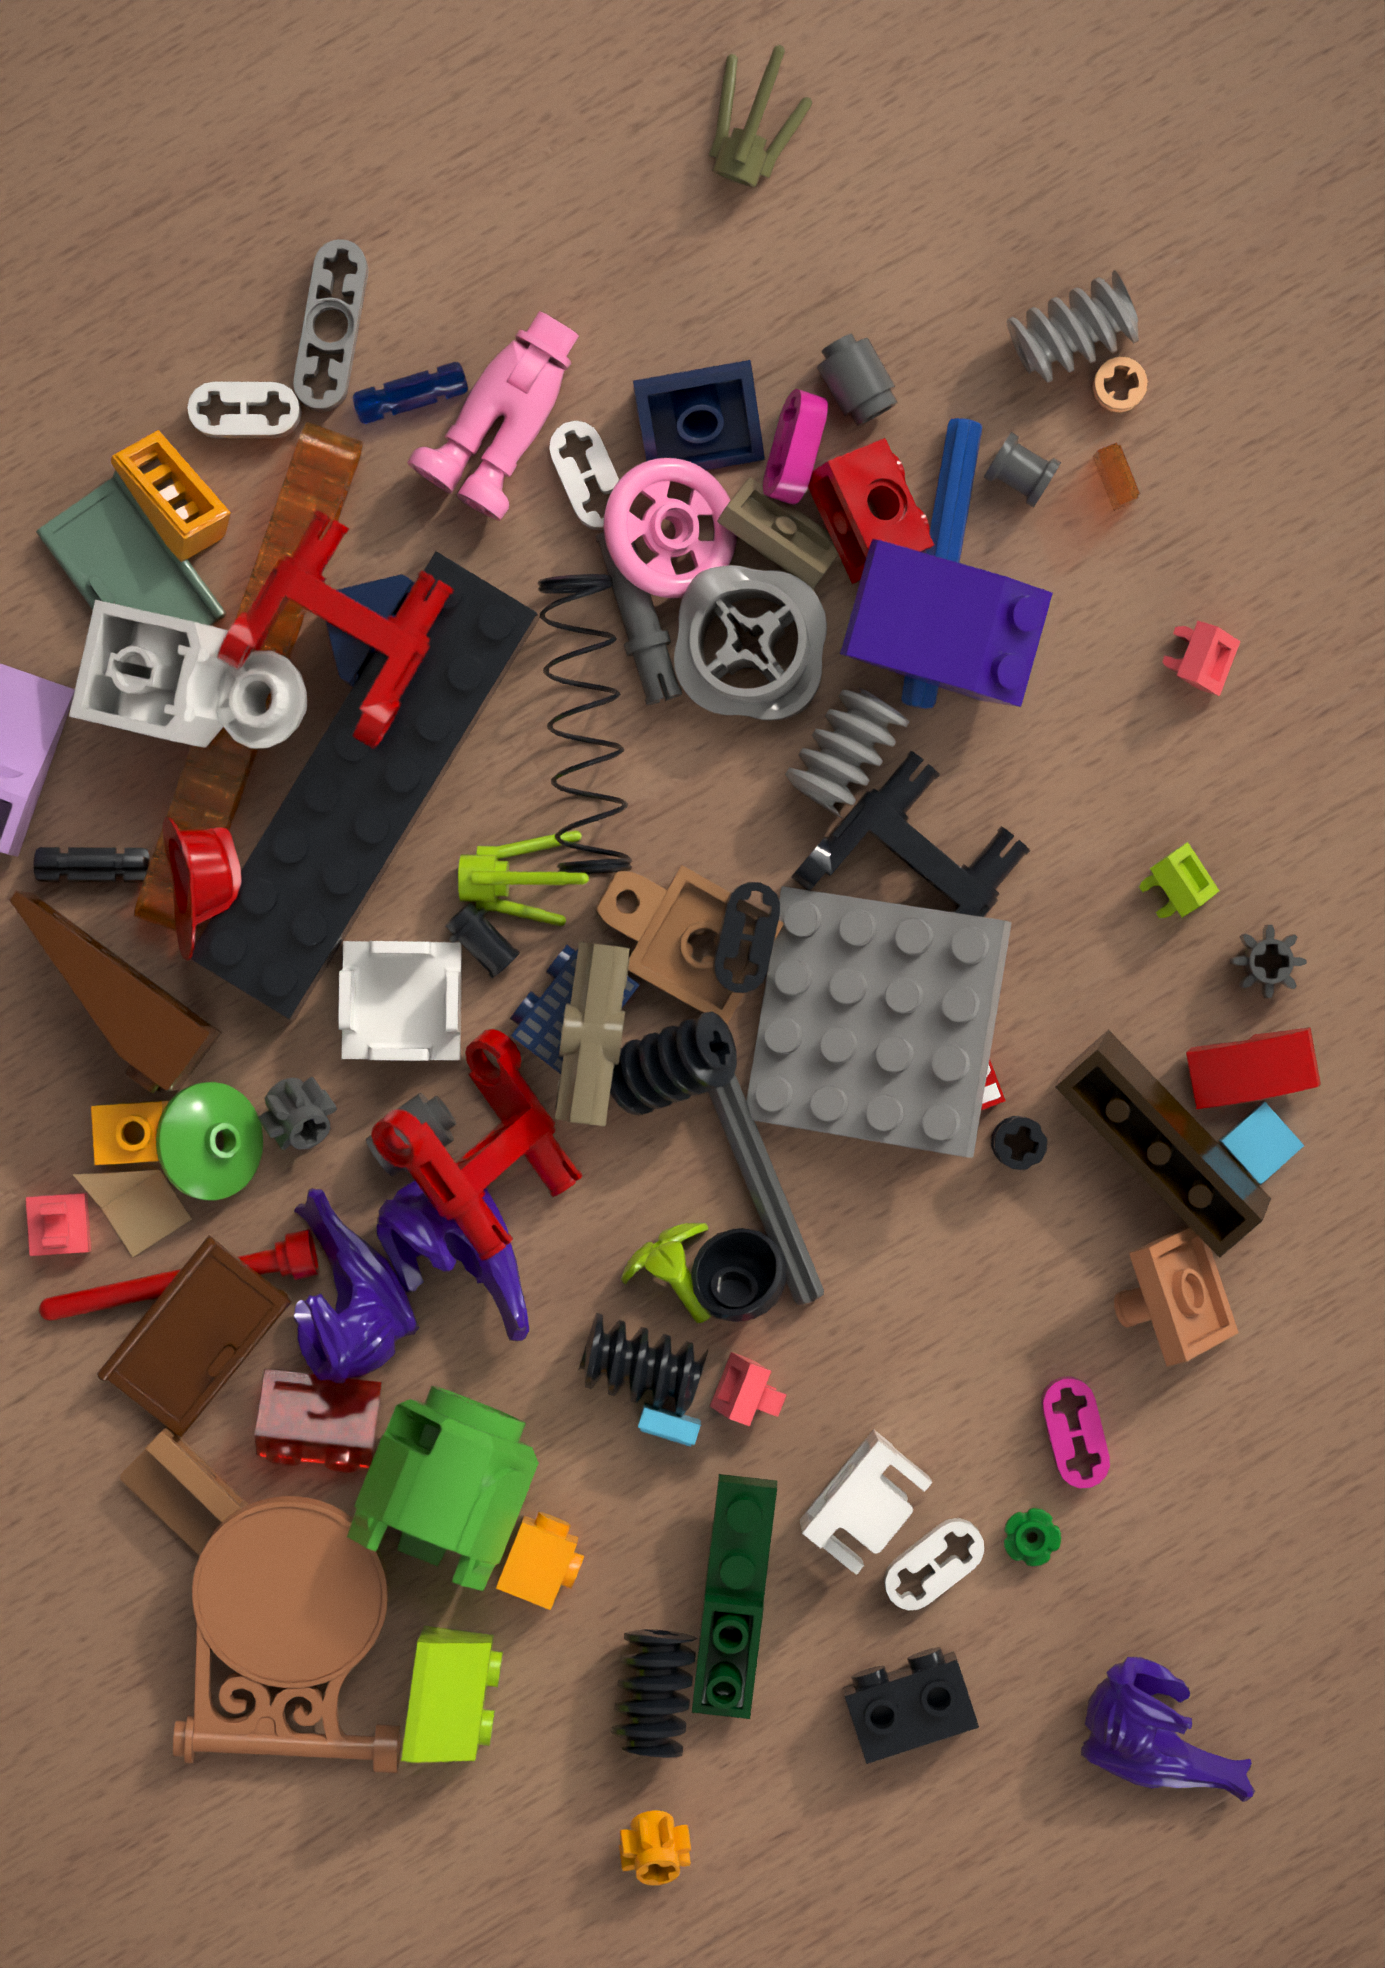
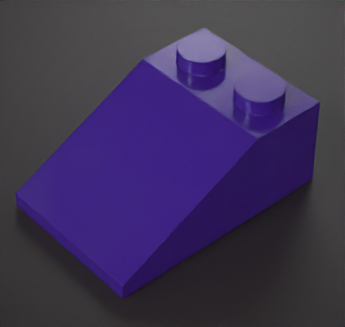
M872 539L840 654L980 701L1021 707L1053 593L1003 575L885 541Z

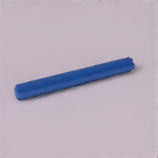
M954 418L948 422L929 533L935 546L926 550V554L960 563L982 434V425L974 420ZM905 676L901 697L902 703L916 708H933L936 704L938 687Z

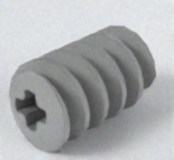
M1115 270L1112 272L1113 289L1100 277L1093 279L1091 282V298L1078 287L1072 289L1069 292L1070 309L1057 297L1048 301V318L1038 308H1030L1026 312L1027 329L1018 319L1014 317L1007 319L1006 322L1011 340L1023 366L1029 374L1036 370L1047 383L1053 381L1052 362L1056 360L1068 373L1073 372V353L1078 350L1092 363L1096 361L1095 343L1101 341L1111 353L1117 351L1116 333L1120 331L1133 344L1139 341L1138 317L1123 281Z
M860 687L861 693L843 689L838 697L848 710L847 713L829 709L825 717L835 730L834 732L817 728L813 732L812 737L821 748V751L802 748L798 754L808 770L803 771L789 768L785 773L796 789L841 819L843 818L833 806L835 801L853 805L856 802L855 797L846 786L848 782L866 786L870 781L861 769V763L880 766L883 762L874 749V744L880 743L893 747L896 743V740L887 729V725L891 723L907 727L909 724L908 719Z

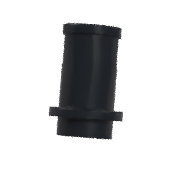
M470 902L445 925L452 933L449 940L452 943L458 940L487 970L488 975L494 978L520 952L516 948L514 949L484 917L487 910L484 907L478 910Z

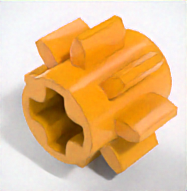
M654 1810L640 1813L631 1820V1830L623 1829L619 1832L621 1868L623 1871L635 1869L637 1879L643 1884L663 1885L670 1883L679 1876L680 1866H690L689 1827L688 1825L675 1827L673 1817L667 1812Z

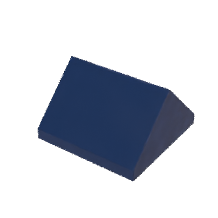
M750 360L633 380L634 396L646 461L658 458H676L694 463L705 470L765 460Z
M403 574L338 589L337 591L387 619L389 615L396 616L414 582ZM326 622L339 677L353 688L375 649Z

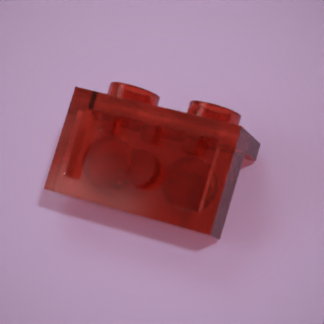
M264 1369L254 1434L256 1454L266 1457V1460L273 1464L281 1466H296L301 1461L324 1463L328 1469L342 1473L356 1472L360 1467L369 1468L375 1455L374 1444L382 1394V1382L346 1378L344 1383H335L332 1380H320L315 1374Z

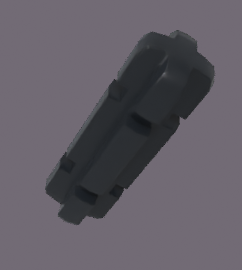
M40 847L36 849L33 868L35 878L39 882H60V876H67L68 882H116V877H123L124 882L144 883L149 879L151 862L149 851L145 848H124V853H117L116 848L68 847V853H61L60 847Z

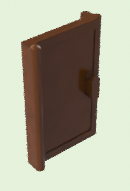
M208 1235L97 1373L98 1378L101 1381H110L175 1434L182 1437L292 1301L288 1298L286 1292L275 1288L213 1237Z

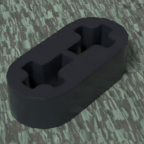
M746 882L737 886L730 893L724 910L713 960V971L717 981L724 988L735 993H747L756 989L764 981L768 971L780 917V902L777 894L769 886L760 882ZM752 891L762 893L761 903L770 906L769 914L767 917H757L752 935L743 934L746 917L744 913L737 911V903L739 899L748 900ZM741 939L751 941L748 961L757 964V970L754 975H744L742 983L732 982V972L724 969V961L726 957L736 958Z

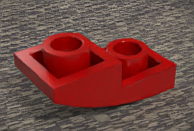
M1311 1027L1254 1034L1249 1040L1191 1047L1186 1052L1196 1109L1261 1100L1304 1091L1321 1085Z

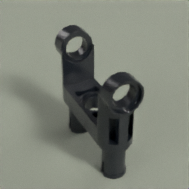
M910 751L907 754V758L881 789L877 791L873 788L870 792L867 791L828 838L824 837L791 877L806 890L811 891L825 873L829 876L834 873L865 834L869 832L954 903L957 908L953 913L985 917L998 901L999 892L996 889L1024 855L1030 852V849L1018 840L1003 858L1000 857L1002 850L1014 837L1011 832L1001 826L997 830L998 833L969 867L965 864L961 867L907 823L909 819L906 815L907 811L933 780L940 776L928 764L917 778L911 782L909 777L924 759L915 752Z

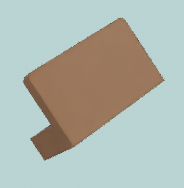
M168 1427L162 1430L120 1475L121 1481L198 1556H200L203 1547L215 1529L234 1512L249 1505L180 1436Z

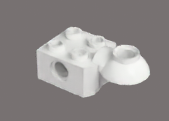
M95 600L69 717L206 748L224 727L236 742L248 748H269L287 740L299 727L306 712L307 692L302 675L288 658L274 651L252 652L239 670L217 659L219 648L228 630ZM271 692L272 702L269 709L266 711V699L268 697V694Z

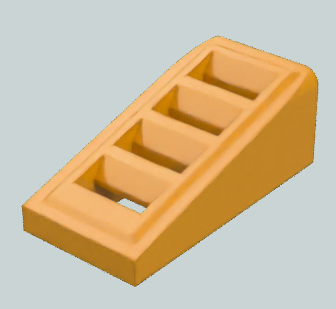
M159 430L112 455L111 464L164 543L180 562L215 544L225 536L231 512ZM158 458L162 465L146 474L140 471V467ZM170 478L174 482V484L161 491L155 488ZM185 498L188 504L174 510L172 505Z

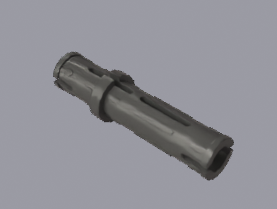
M604 532L596 535L595 538L597 543H599L608 575L613 578L611 580L613 592L628 637V642L624 643V648L627 656L634 657L645 693L646 705L658 704L663 698L665 701L681 696L683 693L681 688H679L666 646L671 643L668 630H661L651 594L639 589L624 577L609 554ZM633 541L631 545L639 557L635 541Z

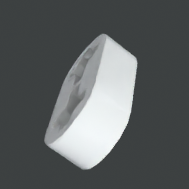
M276 382L205 383L194 390L189 398L187 407L189 419L196 429L204 435L213 438L286 437L296 429L302 414L300 402L294 392L284 384ZM216 394L220 395L224 405L240 406V414L222 415L220 425L216 426L211 425L210 419L206 415L199 413L200 406L210 405L211 395ZM271 395H279L281 403L285 406H290L291 409L290 414L280 416L279 425L270 426L265 415L249 414V406H266L269 404Z
M580 421L564 423L556 429L551 437L549 449L552 462L575 514L581 523L590 529L604 530V518L601 519L596 511L586 513L583 505L591 501L585 482L595 478L601 492L605 495L612 492L619 478L601 437L595 428L586 422ZM574 433L580 441L590 439L593 443V446L586 450V458L591 470L582 474L573 457L563 459L559 454L560 451L567 447L565 437Z
M961 1518L948 1519L940 1523L895 1558L887 1567L884 1576L885 1590L890 1600L899 1608L908 1611L919 1610L929 1605L975 1569L981 1562L984 1554V1540L977 1527L970 1521ZM953 1531L958 1537H962L967 1533L972 1536L973 1539L967 1544L968 1551L970 1552V1556L962 1561L958 1556L953 1555L940 1565L936 1562L935 1558L948 1547L944 1539L948 1533ZM928 1563L934 1569L921 1580L924 1590L921 1595L915 1597L910 1591L900 1595L895 1590L901 1584L898 1575L900 1570L907 1568L909 1572L914 1574Z

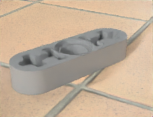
M337 239L324 244L317 252L313 264L293 385L300 401L307 408L316 412H328L339 407L347 396L369 268L362 250L348 240ZM339 253L348 254L350 264L358 267L356 274H346L343 281V296L354 295L351 305L338 298L318 299L322 289L330 294L333 292L334 276L331 271L325 269L327 262H337ZM337 310L346 316L348 329L342 339L336 342H325L316 336L314 324L317 317L324 311ZM311 347L325 354L344 353L341 363L330 358L328 376L330 380L337 382V387L335 391L326 390L323 399H314L312 388L305 386L307 377H317L321 361L319 356L308 357Z

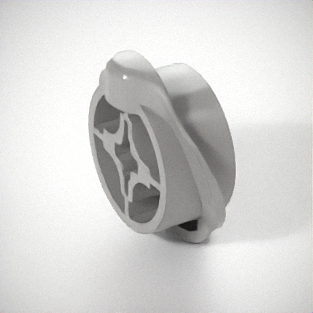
M731 565L709 568L698 573L688 585L682 598L679 610L678 640L674 652L676 675L686 694L702 708L721 715H741L760 720H781L803 712L813 700L822 676V654L827 634V621L825 611L818 596L804 581L792 574L781 571H762ZM759 598L772 601L780 605L781 608L775 613L769 610L758 618H748L740 614L732 606V603L743 599ZM718 615L727 628V639L722 648L716 652L717 658L706 665L704 657L705 635L710 623ZM795 620L798 630L797 651L792 663L784 672L774 658V647L780 637L785 634L784 628ZM734 622H737L745 633L749 632L753 637L761 635L758 640L762 647L761 651L769 662L768 664H764L757 654L753 655L748 649L738 653L743 645L739 639L740 634L733 625ZM743 668H753L760 671L770 683L762 687L746 689L727 685L719 679L727 673L733 675Z

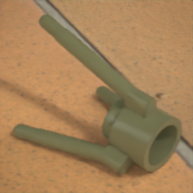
M776 45L772 51L744 130L734 128L731 137H729L738 58L735 54H730L726 59L716 136L709 156L716 158L712 168L714 173L749 187H756L760 175L770 178L776 159L812 106V100L809 97L803 98L767 151H764L767 140L756 135L785 53L783 46Z

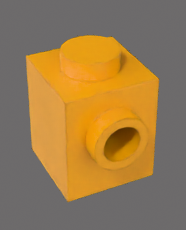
M169 1101L91 1106L94 1164L108 1165L159 1161L156 1149V1133L161 1114Z
M538 1512L535 1520L524 1516L498 1579L496 1589L551 1610L560 1586L572 1589L584 1559L583 1555L574 1552L578 1543V1537L568 1533L571 1524L543 1512Z

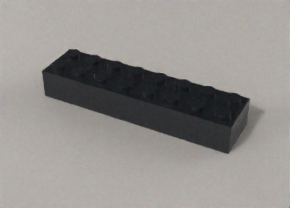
M437 551L424 572L433 576V579L436 580L424 601L428 600L439 580L453 588L454 591L452 595H449L426 635L431 639L428 643L430 648L400 697V708L389 729L375 749L353 738L354 731L364 714L360 707L389 659L375 650L241 870V885L237 898L227 910L212 917L193 950L191 960L288 1019L297 1018L540 619L538 613Z

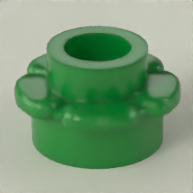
M1031 1508L1024 1513L1016 1512L1005 1524L1004 1531L1007 1534V1538L1004 1540V1548L1014 1561H1025L1026 1565L1031 1567L1041 1566L1050 1560L1052 1552L1059 1549L1061 1544L1060 1528L1053 1525L1052 1516L1042 1509ZM1029 1532L1037 1534L1036 1542L1030 1543L1027 1541L1026 1536Z

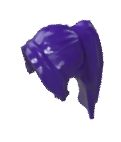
M416 1181L400 1189L392 1200L386 1199L378 1210L377 1237L388 1255L405 1292H414L419 1285L424 1283L416 1257L424 1255L430 1260L433 1267L442 1271L453 1270L456 1260L462 1262L465 1270L476 1278L477 1284L483 1283L492 1295L502 1316L509 1340H524L529 1332L528 1315L517 1260L511 1243L507 1244L503 1250L493 1257L481 1261L478 1257L479 1254L455 1220H447L445 1217H441ZM485 1188L486 1194L482 1198L508 1233L499 1209Z
M312 1188L308 1190L306 1204L300 1203L295 1207L294 1212L308 1223L321 1243L333 1271L338 1297L335 1310L321 1293L316 1296L309 1295L305 1301L300 1300L297 1302L294 1312V1320L297 1324V1339L308 1366L318 1379L344 1383L346 1378H359L379 1369L395 1354V1342L405 1336L414 1335L419 1326L407 1295L387 1259L342 1223L331 1208L324 1191Z
M1127 1657L1123 1663L1115 1664L1106 1672L1107 1678L1097 1685L1088 1700L1085 1725L1091 1731L1089 1739L1083 1742L1081 1756L1111 1774L1135 1785L1151 1789L1159 1787L1220 1788L1230 1792L1242 1802L1248 1801L1253 1796L1255 1790L1247 1777V1772L1252 1764L1250 1759L1231 1760L1206 1752L1185 1742L1175 1732L1185 1734L1187 1729H1192V1718L1178 1714L1172 1708L1152 1697V1695L1160 1693L1171 1696L1179 1703L1189 1699L1190 1690L1183 1680L1176 1678L1164 1666L1142 1657Z

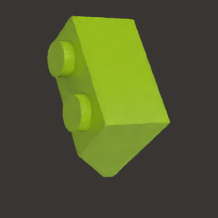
M424 1625L417 1641L401 1761L412 1763L475 1761L479 1745L490 1746L495 1711L484 1709L487 1686L498 1688L503 1652L492 1651L494 1635Z

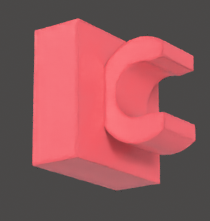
M1197 621L1194 630L1186 626L1175 627L1173 634L1189 642L1184 658L1174 659L1164 656L1162 663L1176 672L1179 678L1195 688L1220 696L1240 641L1221 628L1201 621Z
M88 1193L26 1197L30 1256L85 1253L91 1251Z
M731 1352L710 1407L730 1420L750 1426L756 1409L778 1417L787 1395L767 1384L771 1374L769 1369L752 1359Z

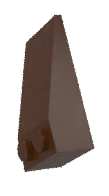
M16 890L10 902L116 1053L130 1064L125 1073L151 1093H154L156 1090L161 1092L162 1089L166 1091L181 1089L222 1032L37 895Z

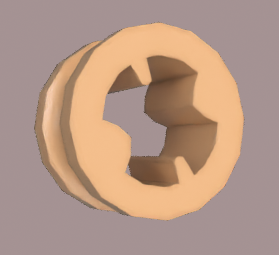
M1119 356L1109 359L1100 366L1093 378L1092 390L1096 401L1101 407L1110 412L1122 413L1133 409L1140 403L1147 391L1148 380L1145 370L1138 362L1128 357ZM1116 369L1127 371L1125 379L1132 375L1136 383V388L1129 389L1126 393L1125 400H1115L1112 398L1115 391L1109 394L1105 391L1104 382L1112 379Z

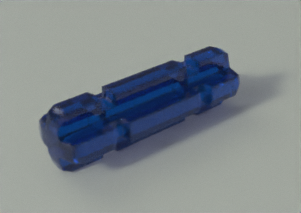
M452 362L436 367L438 371L436 373L429 374L428 370L383 383L384 388L377 391L375 386L355 392L353 394V403L358 419L361 423L368 424L384 419V413L392 412L394 416L438 402L437 397L445 395L446 399L465 394L468 391V383L462 365L459 362Z

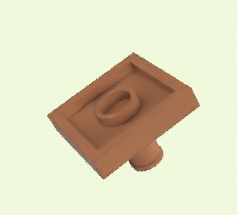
M1188 1225L1180 1227L1129 1253L1140 1287L1117 1292L1114 1299L1115 1312L1120 1323L1126 1328L1152 1321L1167 1367L1187 1362L1239 1333L1211 1248Z

